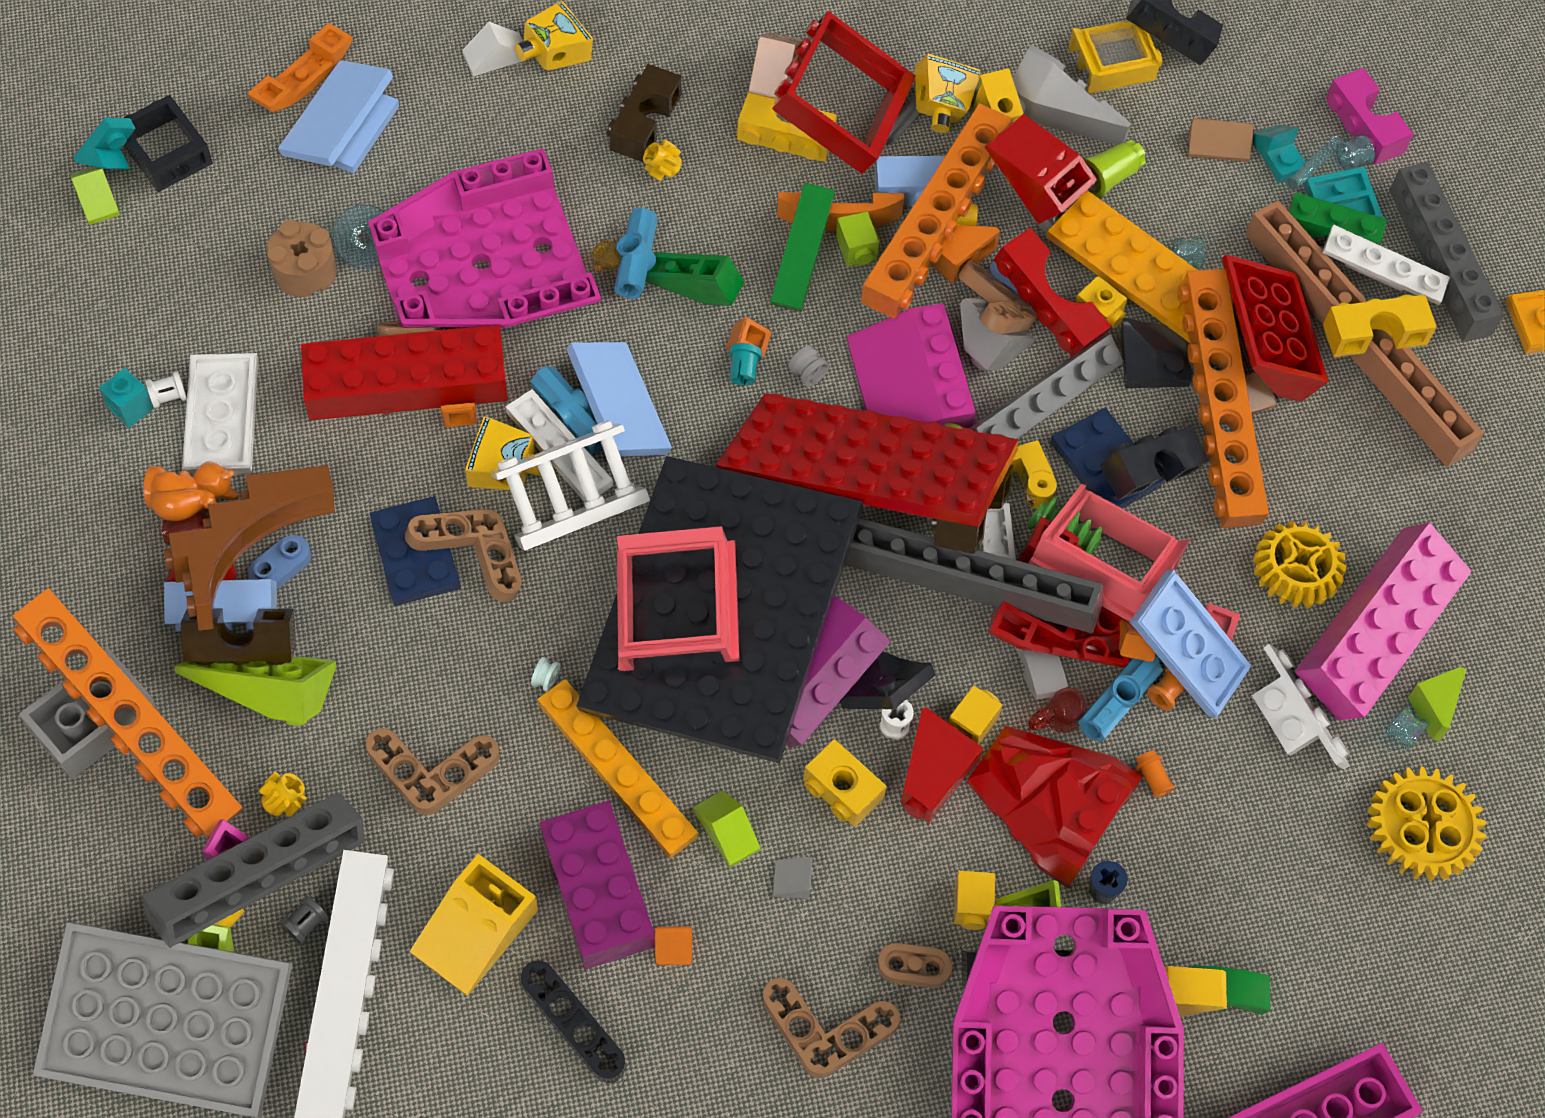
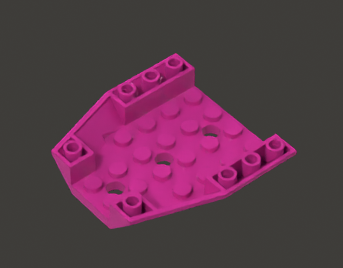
M544 148L451 172L368 221L381 271L397 318L403 327H481L492 325L511 327L601 302V296L592 273L586 272L554 189L553 171ZM541 244H546L551 247V249L545 253H540L535 250V248ZM479 261H486L490 264L486 269L482 270L473 267ZM416 278H425L428 280V282L423 286H414L411 284L412 281Z
M993 906L953 1020L951 1118H1183L1184 1027L1146 910ZM1063 934L1070 936L1074 943L1073 951L1065 957L1059 956L1054 950L1055 939ZM1062 1011L1068 1012L1073 1019V1026L1066 1033H1058L1053 1027L1054 1016ZM1067 1089L1072 1095L1070 1107L1063 1111L1056 1110L1052 1104L1053 1094L1057 1090Z

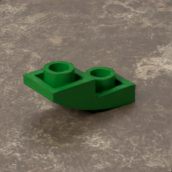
M1194 965L1190 967L1216 969L1226 972L1227 1008L1234 1007L1260 1015L1271 1011L1269 975L1218 966Z

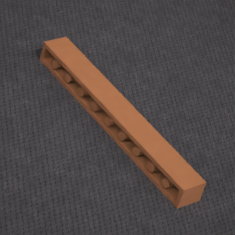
M1279 200L1253 213L1245 236L1272 267L1297 274L1305 304L1322 324L1331 306L1340 303L1355 304L1367 301L1334 262L1322 253L1323 250ZM1372 329L1374 336L1366 352L1349 356L1447 468L1471 454L1484 432L1409 348L1396 349L1394 341L1388 333L1379 329Z

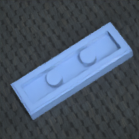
M383 93L381 94L333 166L353 174L356 172L399 108L398 99Z

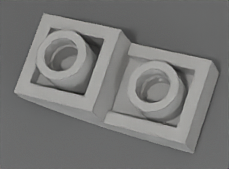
M1014 647L1025 666L1023 678L1035 700L1068 695L1069 688L1059 656Z

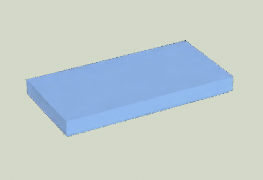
M340 60L278 147L281 155L332 167L392 80L393 75L390 69Z
M570 343L566 350L597 424L611 420L612 424H622L625 429L624 432L613 436L620 457L667 455L672 449L627 343Z
M1174 570L1164 572L1130 621L1132 626L1207 716L1218 717L1251 668V664Z

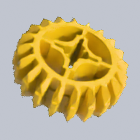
M1293 520L1288 522L1286 527L1279 523L1273 531L1269 530L1264 534L1263 539L1259 541L1256 547L1257 551L1253 557V563L1256 565L1254 575L1261 577L1259 587H1269L1268 597L1275 594L1280 597V605L1289 600L1293 609L1298 607L1300 602L1303 603L1306 609L1312 607L1314 602L1320 606L1325 603L1327 598H1333L1337 589L1344 582L1343 576L1346 573L1347 566L1343 562L1346 553L1338 552L1340 542H1330L1331 532L1324 535L1319 532V524L1311 529L1308 528L1306 520L1301 522L1299 527H1297ZM1278 550L1282 553L1281 559L1283 560L1280 566L1277 565L1275 559V552ZM1319 563L1322 564L1324 570V578L1322 579L1317 575L1318 569L1316 566Z

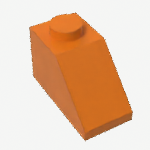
M958 225L951 240L945 239L943 242V251L936 263L931 262L930 265L953 284L960 278L958 274L967 261H973L978 264L997 249L1000 230L997 227Z

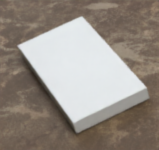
M257 353L190 355L182 471L185 470L190 475H194L201 464L206 461H212L223 466L226 470H233L234 474L252 473L258 376Z

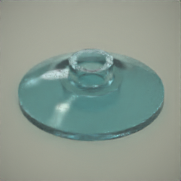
M365 204L356 205L345 210L336 220L333 228V244L338 255L347 264L360 269H372L380 266L368 221L384 212L380 208ZM359 232L367 233V243L363 244L358 241L357 236Z

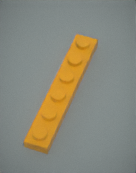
M564 679L537 699L538 705L671 859L698 838L697 830L597 715L578 710L576 705L580 695Z

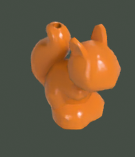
M206 461L201 464L193 476L185 470L176 474L171 471L167 472L162 466H150L144 478V499L148 508L153 510L160 518L168 521L186 520L200 511L208 509V504L216 503V499L223 497L229 500L239 499L236 491L231 489V476L234 475V471L226 470L223 466L212 461Z

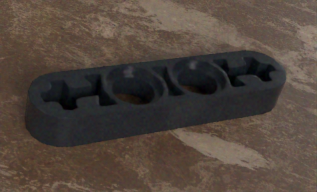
M540 960L528 963L521 973L522 987L528 997L599 1081L614 1083L619 1080L626 1069L625 1056L621 1049L549 964ZM534 972L539 976L544 973L546 974L544 977L545 984L551 992L544 1001L541 1000V998L545 997V991L537 983L532 986L530 985L532 982L531 974ZM565 998L571 1002L572 1009L569 1014L559 1017L551 1012V1005L556 999ZM582 1026L591 1027L596 1033L595 1039L588 1045L578 1044L574 1039L575 1031ZM602 1042L606 1044L601 1046V1052L609 1060L614 1057L617 1058L615 1061L616 1070L613 1072L608 1068L603 1071L600 1070L602 1061L594 1051L598 1049ZM593 1053L591 1058L587 1056L588 1054Z

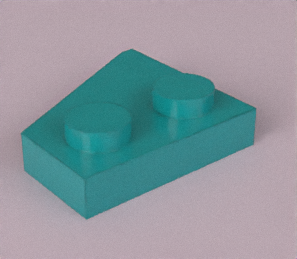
M1365 166L1307 178L1304 182L1308 196L1383 218Z

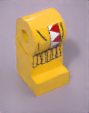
M1038 440L1018 446V451L1011 463L1013 465L1012 473L1017 472L1025 488L1024 499L1026 503L1032 508L1038 509L1044 501L1048 502L1053 498L1057 487L1056 479Z

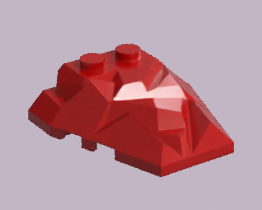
M1043 517L1039 519L1025 548L1016 561L1029 563L1042 534L1051 524V521ZM1065 529L1060 538L1083 550L1077 544L1080 539ZM1004 601L999 607L994 608L991 615L992 620L989 624L988 633L1018 649L1122 668L1127 666L1130 659L1129 657L1122 656L1119 650L1120 622L1122 617L1104 607L1101 608L1093 633L1035 618Z
M1005 726L972 772L967 783L994 816L999 815L1010 828L1009 834L1016 842L1020 841L1032 855L1031 861L1036 867L1069 888L1088 861L1092 850L1121 807L1125 806L1144 775L1114 756Z

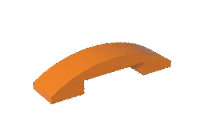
M328 23L309 39L310 49L275 79L269 75L266 76L247 93L248 98L271 112L279 111L295 104L313 91L331 73L353 42V37Z
M778 192V217L793 223L801 192ZM873 193L872 203H832L825 231L836 232L837 218L867 211L874 228L893 222L902 217L904 193Z

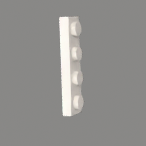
M533 389L506 406L508 416L522 431L533 436L534 445L540 452L576 439ZM583 447L584 456L600 496L613 487V480ZM567 453L550 460L552 466L585 502L586 498L570 454Z

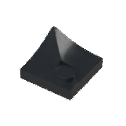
M1122 318L1121 346L1122 359L1124 361L1125 388L1189 387L1192 379L1186 340L1167 325Z
M882 651L839 702L842 709H896L936 674L932 663L910 661Z

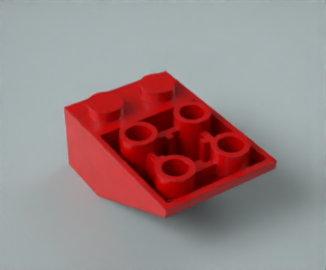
M1025 114L1019 116L985 146L989 155L1038 225L1061 214L1097 181L1080 154Z

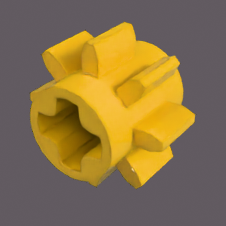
M666 139L662 141L661 145L654 142L644 152L643 161L646 163L644 169L649 172V175L659 181L663 179L664 175L671 178L681 168L682 159L679 157L681 151Z
M274 772L259 789V792L263 794L261 797L262 806L268 813L274 816H280L285 812L287 816L291 817L307 800V797L303 795L305 791L303 782L291 773H286L281 777L277 772Z

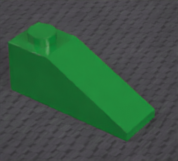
M653 252L656 256V262L647 271L645 280L647 283L703 304L732 306L745 282L729 256Z

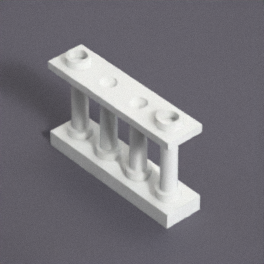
M611 420L603 421L592 426L593 432L521 460H517L516 456L504 459L497 463L498 469L490 471L492 478L500 480L506 477L523 522V526H521L522 532L514 534L519 548L524 551L650 501L646 488L641 486L635 487L634 483H630L613 436L625 431L622 424H612ZM601 441L617 485V489H615L616 495L604 499L603 495L599 496L582 450L583 447ZM567 453L570 454L586 498L584 502L585 507L575 511L567 507L550 461ZM538 465L555 511L552 514L554 519L542 524L540 520L535 518L518 473Z

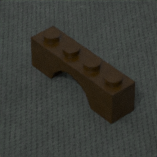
M1010 465L988 509H1002L1009 497L1013 465ZM986 514L979 527L932 518L931 531L935 532L934 546L975 554L984 539Z

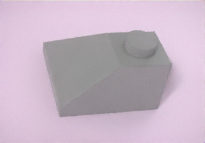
M964 298L960 303L964 350L972 357L970 359L977 368L983 371L1001 370L1035 342L1036 339L1027 331L1003 335L991 331L979 320V316L989 303L984 299Z

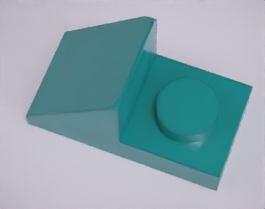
M105 117L73 157L75 162L105 169H129V165L120 148L125 145L129 136L136 129L131 119Z
M1277 124L1253 132L1252 142L1278 183L1304 175L1308 169V165L1294 145L1299 131L1297 127Z

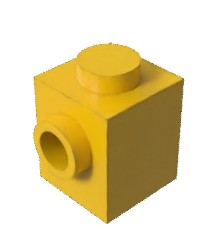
M1099 276L1077 295L1075 303L1092 301L1113 329L1122 322V318H1125L1124 308L1127 298Z

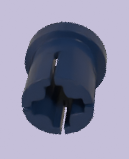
M1113 861L1098 863L1090 875L1089 893L1091 897L1094 896L1093 899L1101 904L1112 902L1124 891L1127 885L1126 871L1120 864ZM1100 882H1102L1103 884H1106L1107 882H1113L1112 886L1109 884L1102 886Z

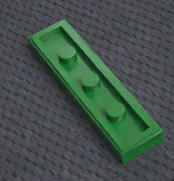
M804 182L771 297V305L802 312L834 200L835 190Z

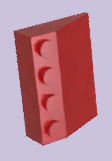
M1227 254L1222 257L1223 265L1253 370L1277 396L1302 402L1327 384L1328 378L1297 274Z

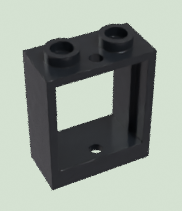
M171 95L154 101L145 108L124 117L131 119L136 129L123 146L157 192L213 164L207 143ZM174 120L190 142L151 161L136 139Z

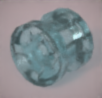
M1361 134L1353 137L1351 142L1344 141L1339 143L1336 147V157L1340 166L1344 170L1358 168L1360 164L1365 166L1372 163L1375 158V151L1369 138Z
M1178 237L1173 240L1172 252L1194 268L1203 267L1205 246L1202 237H1193L1191 240Z
M1406 706L1392 722L1385 734L1390 738L1396 737L1399 739L1402 747L1408 751L1429 726V723L1415 718L1412 710Z

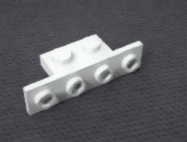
M1335 225L1330 229L1322 252L1345 263V267L1401 292L1406 290L1414 295L1425 294L1428 301L1437 305L1442 302L1450 278Z
M1268 644L1264 647V650L1281 677L1254 693L1252 697L1285 751L1291 756L1320 738L1336 766L1342 769L1348 768L1350 765L1345 758L1349 754L1347 748L1338 736L1332 738L1326 728L1331 725L1327 716L1320 707L1314 709L1308 699L1312 696L1309 687L1301 678L1296 680L1290 669L1294 667L1291 658L1284 649L1278 651V649Z

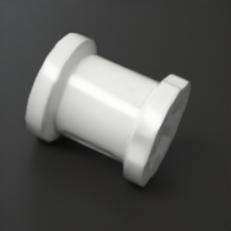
M178 371L173 372V376L160 380H145L154 409L159 408L161 403L175 399L187 400ZM174 387L173 390L159 393V390Z
M905 700L896 709H882L880 730L886 738L899 740L908 735L913 718L912 705Z

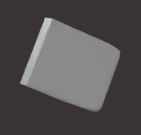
M813 857L776 860L773 897L809 900Z

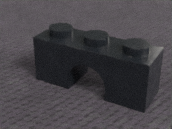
M1131 0L1126 16L1128 21L1199 65H1202L1218 46L1223 24L1199 9L1191 18L1183 16L1174 8L1172 0Z
M1173 426L1158 434L1159 437L1153 438L1152 434L1137 440L1134 446L1129 447L1127 443H1124L1109 451L1111 457L1100 464L1117 499L1121 500L1143 492L1158 481L1161 477L1156 467L1162 472L1168 483L1190 475L1206 464L1209 459L1192 426L1180 430Z

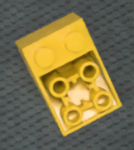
M477 854L453 882L409 952L468 996L537 913L536 896L481 855Z

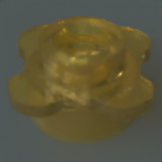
M604 240L594 247L591 257L596 262L593 269L597 273L602 272L604 269L616 268L619 265L621 257L616 248L618 242L613 244L609 240Z

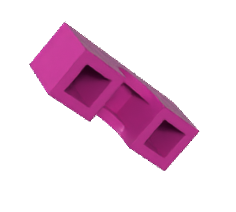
M1363 67L1333 79L1326 100L1330 109L1335 111L1342 120L1345 129L1359 143L1362 152L1370 158L1374 165L1404 154L1414 134L1398 112L1380 116L1370 111L1380 89Z

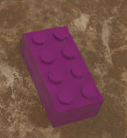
M610 800L539 822L542 840L584 970L654 948L655 933Z

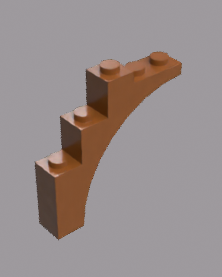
M328 465L246 475L247 490H240L241 500L208 504L209 518L203 519L204 529L169 533L171 548L164 549L166 569H174L176 583L184 582L185 592L192 591L193 595L186 596L189 617L197 618L199 631L213 629V606L218 587L228 569L242 553L260 539L284 526L310 517L335 513L334 489Z

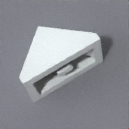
M488 22L462 50L472 75H480L522 62L517 57L515 45L522 42L523 39L519 32Z

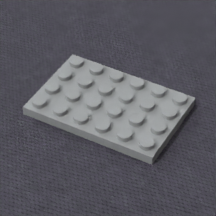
M67 922L33 1076L255 1118L261 1117L293 963L182 942L169 948L160 938Z

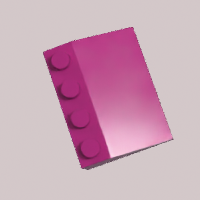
M944 303L911 308L898 314L896 319L890 317L847 336L849 351L866 411L870 410L878 414L894 417L903 416L911 420L927 423L936 422L940 425L953 423L963 428H971L973 426L976 412Z

